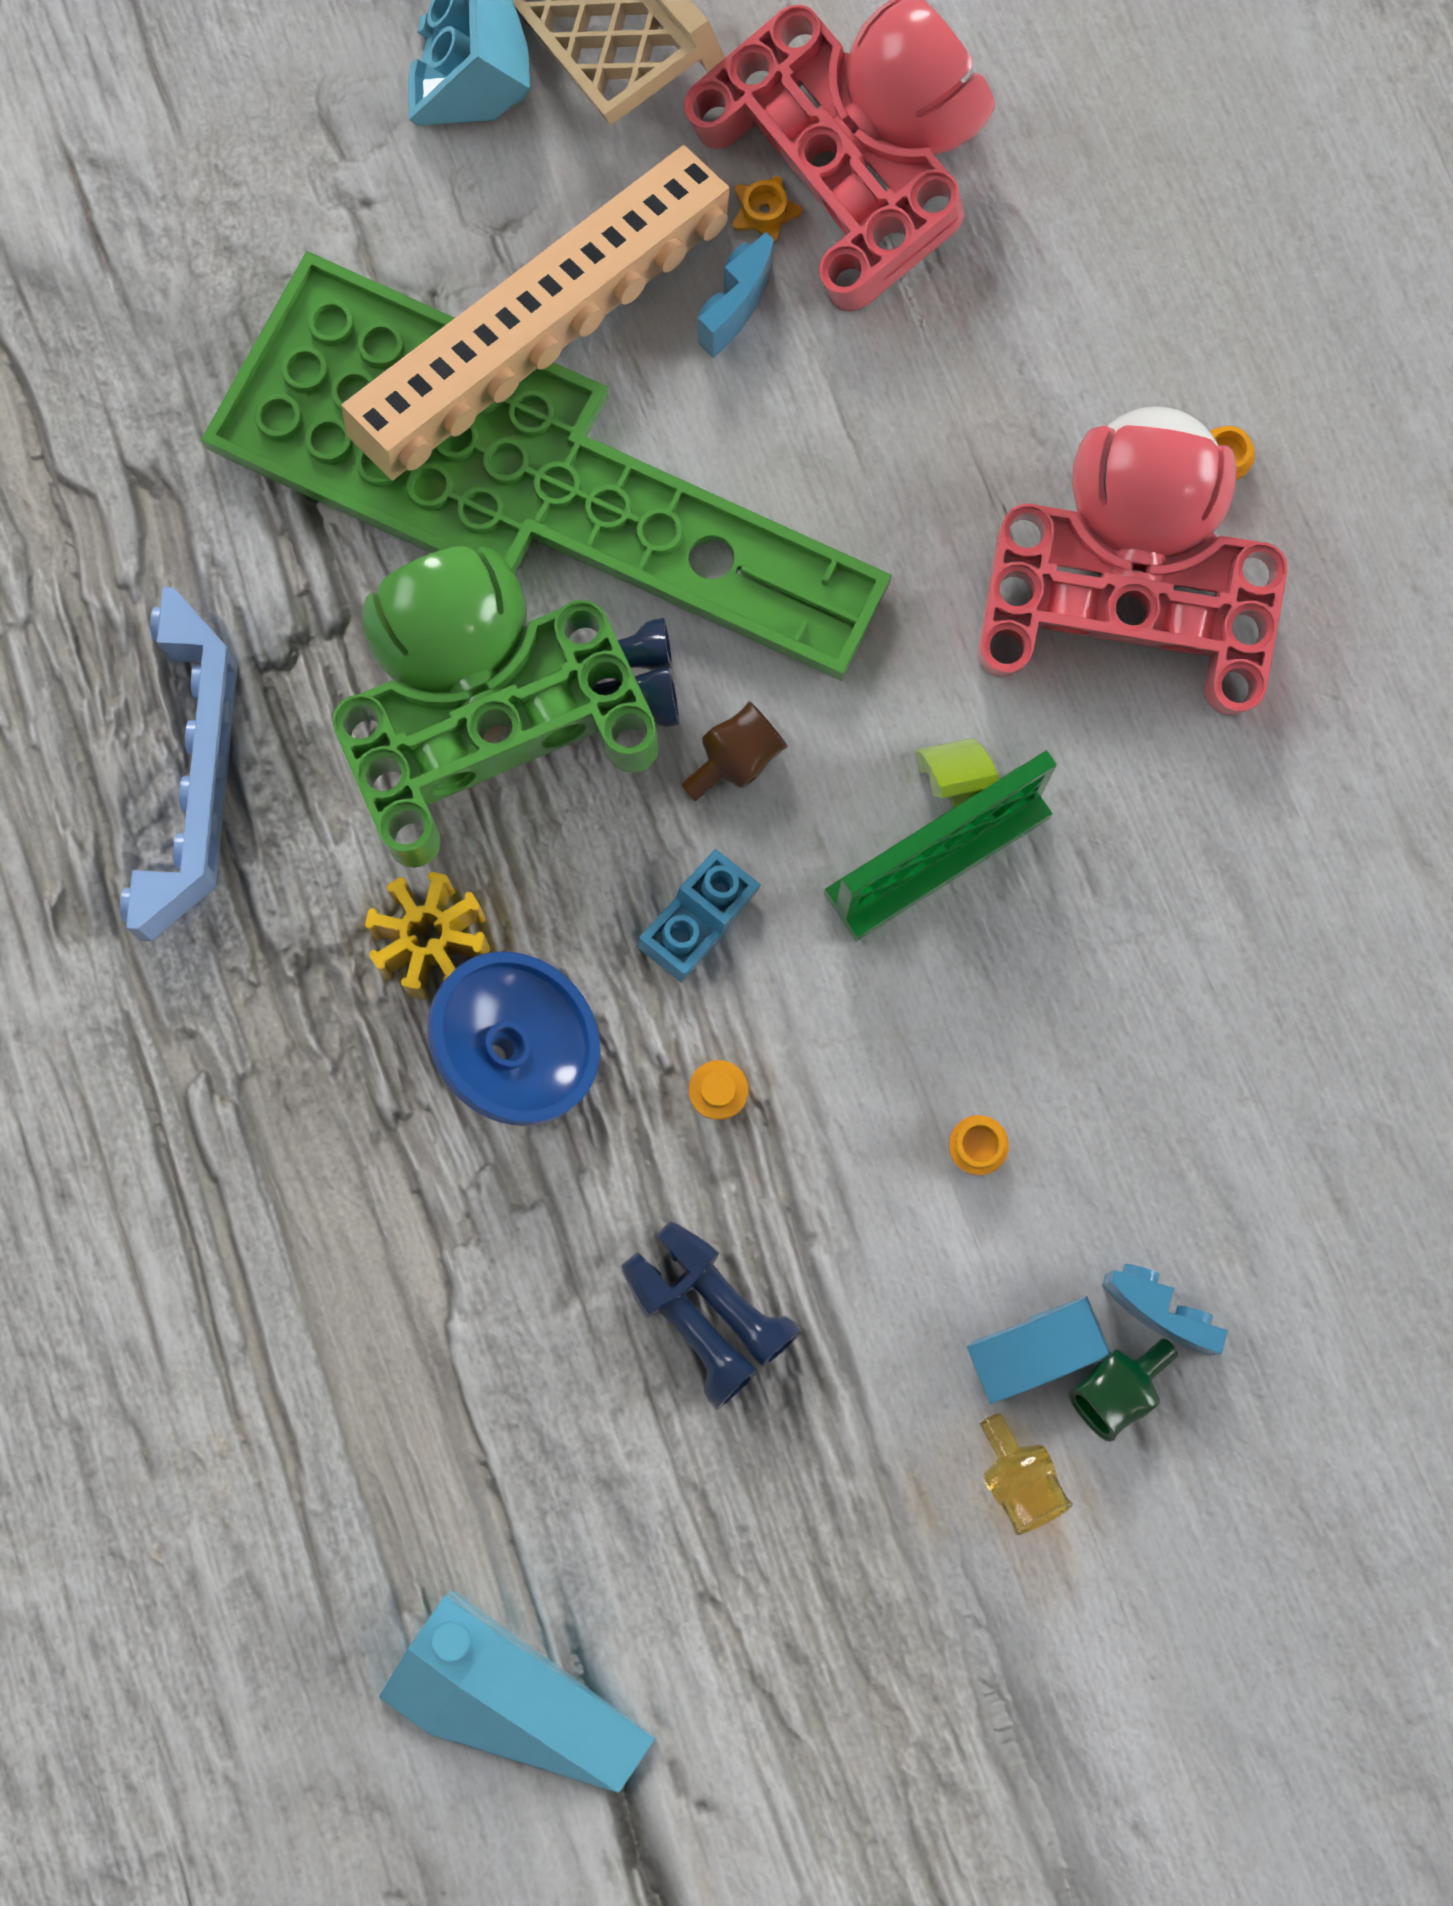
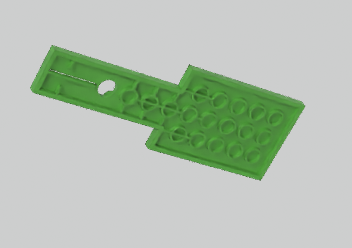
M305 252L202 436L201 441L205 449L430 553L457 546L468 547L476 551L479 547L484 546L498 553L515 574L532 541L535 540L840 681L843 680L890 585L892 575L587 437L609 396L608 386L553 362L549 367L542 370L538 368L519 382L517 389L509 398L500 403L493 402L476 416L473 424L459 436H449L432 450L430 457L424 464L415 470L407 469L392 481L346 435L341 404L451 322L455 317L311 252ZM711 540H718L726 544L731 549L734 559L731 569L722 577L715 579L699 576L693 571L689 563L692 549L696 545H704ZM738 570H741V574H743V575H745V576H747V577H749V578H752V579H754V580H756V581H758V582H760V583H763V584H765V585H767V586H769V587H771V588H774V589H776V590H778V591H780V592H782V593H785V594H787V595H789V596H791V597H793V598H796V599H798V600H800V601H802V602H804V603H806V604H809V605H811V606H813V607H815V608H817V609H820V610H822V611H824V612H826V613H828V614H831V615H833V616H835V617H837V618H839V619H842V620H844V621H846V622H848V623H850V624H852V625H854V626H851V625H849V624H847V623H845V622H843V621H840V620H838V619H836V618H834V617H832V616H829V615H827V614H825V613H823V612H821V611H818V610H816V609H814V608H812V607H810V606H808V605H805V604H803V603H801V602H799V601H797V600H794V599H792V598H790V597H788V596H786V595H783V594H781V593H779V592H777V591H775V590H772V589H770V588H768V587H766V586H764V585H762V584H759V583H757V582H755V581H753V580H751V579H748V578H746V577H744V576H742V575H740V574H737V572H738Z

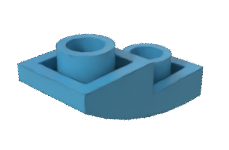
M767 232L752 244L745 242L731 253L724 267L725 295L722 292L715 294L700 310L698 317V343L712 358L719 354L741 331L762 298L773 267L774 239Z
M715 848L680 886L676 898L639 937L636 947L682 983L759 890L761 884Z
M1124 1264L1122 1272L1113 1270L1105 1274L1102 1286L1117 1303L1148 1328L1177 1344L1208 1356L1222 1354L1228 1330L1211 1325L1213 1315L1195 1308L1177 1305L1175 1314L1168 1312L1174 1288L1158 1283L1160 1273L1141 1266Z
M1088 1296L1032 1315L1024 1323L973 1340L967 1346L990 1404L1072 1373L1109 1356L1111 1353Z

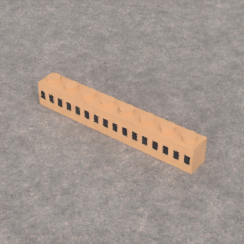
M683 144L341 404L346 435L392 481L407 469H417L426 462L435 447L451 435L459 436L473 424L476 416L493 402H503L509 398L517 389L519 382L537 368L542 370L549 367L558 358L562 349L578 336L586 337L594 332L601 324L604 316L619 304L626 305L634 301L650 280L662 271L667 273L675 269L682 262L686 253L703 239L709 241L715 238L722 231L728 220L730 187Z

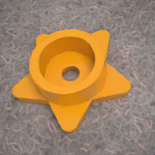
M774 176L770 180L756 181L750 186L738 184L735 187L736 195L742 206L732 222L733 228L736 231L757 230L761 235L767 232L774 239V243H776L781 224L800 217L802 213V207L787 199L780 176ZM765 205L770 210L767 213H763L760 211V207Z

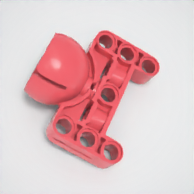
M889 0L878 7L861 26L851 46L850 53H844L841 43L820 20L816 12L808 6L800 4L790 5L779 11L725 57L726 59L705 74L686 94L684 111L700 142L713 149L726 148L735 143L756 125L845 233V236L825 253L819 265L820 278L829 298L835 306L845 311H856L867 306L952 236L961 226L964 218V206L958 184L935 155L954 150L972 139L986 125L995 110L992 92L981 74L973 73L964 83L961 82V79L972 67V58L947 23L925 0ZM807 34L812 36L808 43L802 47H789L790 42L799 35ZM757 71L768 72V75L762 82L754 85L745 84L751 74ZM802 85L819 104L818 108L813 105L800 89ZM716 107L725 108L720 118L710 122L703 121L705 114L709 110ZM825 151L836 153L835 158L828 165L821 167L812 165L814 158L818 154ZM868 166H870L873 169V171L888 187L887 191H885L882 188V186L868 171ZM943 196L950 200L946 208L940 212L930 213L923 210L926 202L933 197ZM897 232L905 235L903 243L895 249L885 250L879 247L881 240L890 233ZM847 269L861 271L860 278L856 283L847 287L835 285L837 277Z

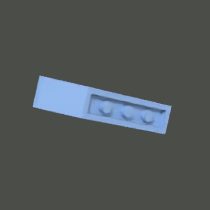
M162 587L161 606H155L152 609L150 620L151 637L153 641H157V644L169 661L201 663L194 664L191 674V693L193 698L198 700L196 719L188 720L185 731L186 752L188 755H192L190 776L182 777L179 789L180 808L182 811H186L184 833L176 834L173 846L174 865L176 868H180V873L132 870L130 888L125 887L121 893V921L126 923V929L140 941H153L216 888L238 664L227 646L178 591L172 587Z

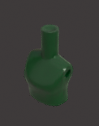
M1161 1338L1136 1361L1121 1350L1115 1349L1095 1366L1081 1384L1069 1391L1068 1396L1071 1404L1096 1435L1105 1441H1114L1123 1429L1146 1416L1160 1404V1398L1152 1379L1178 1358L1176 1348L1170 1341Z

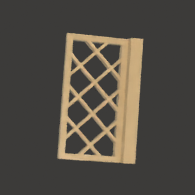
M513 0L518 15L610 126L696 62H699L708 72L726 59L709 20L691 0H546L534 2ZM648 14L644 30H622L626 15ZM612 15L608 31H587L591 16ZM556 17H576L572 32L552 33ZM653 46H676L678 49L662 62H649ZM603 47L599 63L577 64L582 48ZM617 47H639L635 62L613 63ZM609 79H630L625 90L610 101L605 99L604 92Z

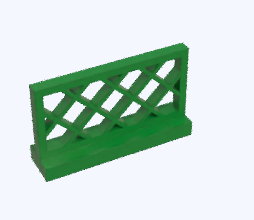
M1046 750L1022 766L1017 767L992 785L825 888L824 895L854 940L857 942L1048 821L1053 813L1041 796L1057 766L1049 752Z

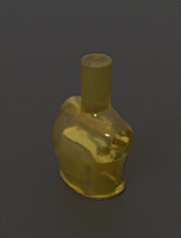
M1001 1413L991 1415L980 1423L998 1458L984 1472L983 1478L993 1498L1007 1514L1016 1535L1028 1533L1047 1524L1067 1512L1073 1506V1503L1061 1487L1053 1461L1044 1445L1037 1444L1019 1447Z

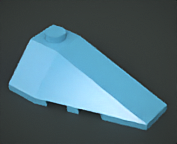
M432 0L428 14L426 13L420 17L417 31L418 34L426 38L422 60L416 59L411 62L408 77L409 121L416 125L496 120L509 107L520 103L528 90H530L531 78L529 73L528 45L514 1Z
M454 1590L442 1598L406 1650L379 1695L380 1699L430 1735L617 1793L621 1791L655 1740L652 1734Z

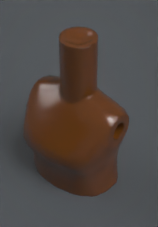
M748 701L745 707L735 716L714 726L702 737V745L708 761L683 781L681 785L694 801L701 798L723 778L739 788H744L762 773L773 758L787 749L788 745L761 711L751 701Z

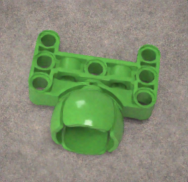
M457 546L420 557L386 576L380 583L378 593H370L366 597L362 607V624L367 645L378 665L393 680L361 694L349 696L341 701L334 711L332 721L334 731L379 836L394 860L401 865L412 868L425 866L439 852L441 844L440 833L428 805L597 733L608 759L614 767L623 772L636 773L644 771L657 758L659 743L654 717L606 614L595 603L586 600L569 602L560 609L529 621L527 627V603L520 582L507 562L494 550L484 546L479 547L476 551L468 547ZM590 628L598 632L596 637L588 643L578 644L569 640L572 633L578 629ZM611 678L622 683L619 690L610 695H598L592 691L595 684L602 679ZM368 720L378 722L376 730L370 736L362 739L351 737L352 731L359 723ZM506 725L512 728L508 738L502 742L490 743L483 740L487 730L493 726ZM629 729L639 730L646 735L642 743L631 748L622 747L615 742L619 734ZM398 772L401 774L399 782L392 789L387 791L373 789L375 781L383 773ZM412 823L424 826L423 834L415 842L410 844L396 842L397 834L404 826Z

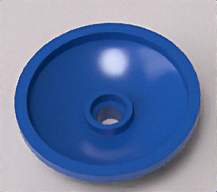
M492 952L479 955L457 967L440 985L433 998L427 1026L429 1047L433 1061L450 1090L464 1104L480 1115L509 1125L531 1126L543 1124L564 1115L577 1105L589 1091L595 1080L600 1061L598 1027L590 1006L582 993L563 973L538 958L516 952ZM493 1045L503 1049L506 1059L500 1058L494 1052Z

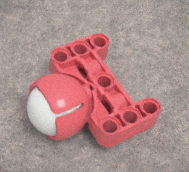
M1169 407L1139 408L1118 417L1108 426L1095 427L1087 431L1079 444L1073 463L1072 489L1078 512L1040 506L1033 503L1021 504L1009 511L999 528L978 642V659L982 667L989 674L997 677H1009L1018 673L1031 659L1037 629L1040 628L1210 657L1205 680V697L1208 704L1216 712L1224 715H1237L1256 707L1262 701L1267 690L1288 569L1287 560L1283 552L1275 545L1221 535L1217 538L1214 534L1228 513L1235 492L1236 462L1233 451L1228 446H1218L1210 431L1196 418ZM1019 520L1033 522L1040 531V543L1032 548L1018 546L1011 538L1010 526ZM1256 558L1266 564L1269 571V579L1265 586L1257 587L1251 585L1243 575L1245 559ZM1057 567L1098 573L1101 575L1100 577H1093L1057 571ZM1009 577L1023 579L1030 588L1031 597L1029 602L1022 606L1008 604L1000 594L1001 582ZM1177 586L1216 594L1213 597L1173 590V588ZM1132 596L1142 603L1144 618L1141 624L1128 625L1118 618L1116 613L1118 598ZM1237 615H1246L1256 622L1259 635L1253 645L1243 644L1235 638L1232 632V624ZM999 634L1013 636L1020 645L1021 654L1018 661L1012 664H1003L994 659L990 652L991 639ZM1228 672L1241 674L1247 681L1248 694L1242 703L1230 701L1222 691V681Z

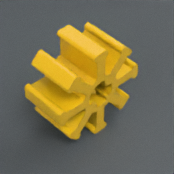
M430 872L428 874L430 886L425 906H416L412 899L413 892L405 878L399 877L387 885V891L397 905L401 904L405 909L406 914L403 919L378 914L374 908L368 910L365 921L366 928L375 940H380L382 937L396 940L378 952L376 950L370 951L369 956L385 979L390 980L393 972L410 962L407 977L401 979V985L410 997L423 1000L429 997L426 987L432 966L439 965L446 975L444 977L445 980L456 969L449 959L453 953L476 957L490 951V946L482 932H477L476 935L460 932L476 921L479 923L485 921L484 913L473 893L466 892L465 899L446 910L449 896H453L455 890L448 876L437 872ZM430 925H434L441 936L440 939H430L427 946L422 947L416 937L417 933L427 934Z

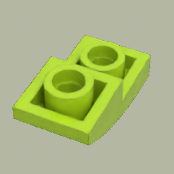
M974 738L915 750L919 772L928 774L933 797L941 799L949 797L951 807L960 805L999 780V774L990 756Z

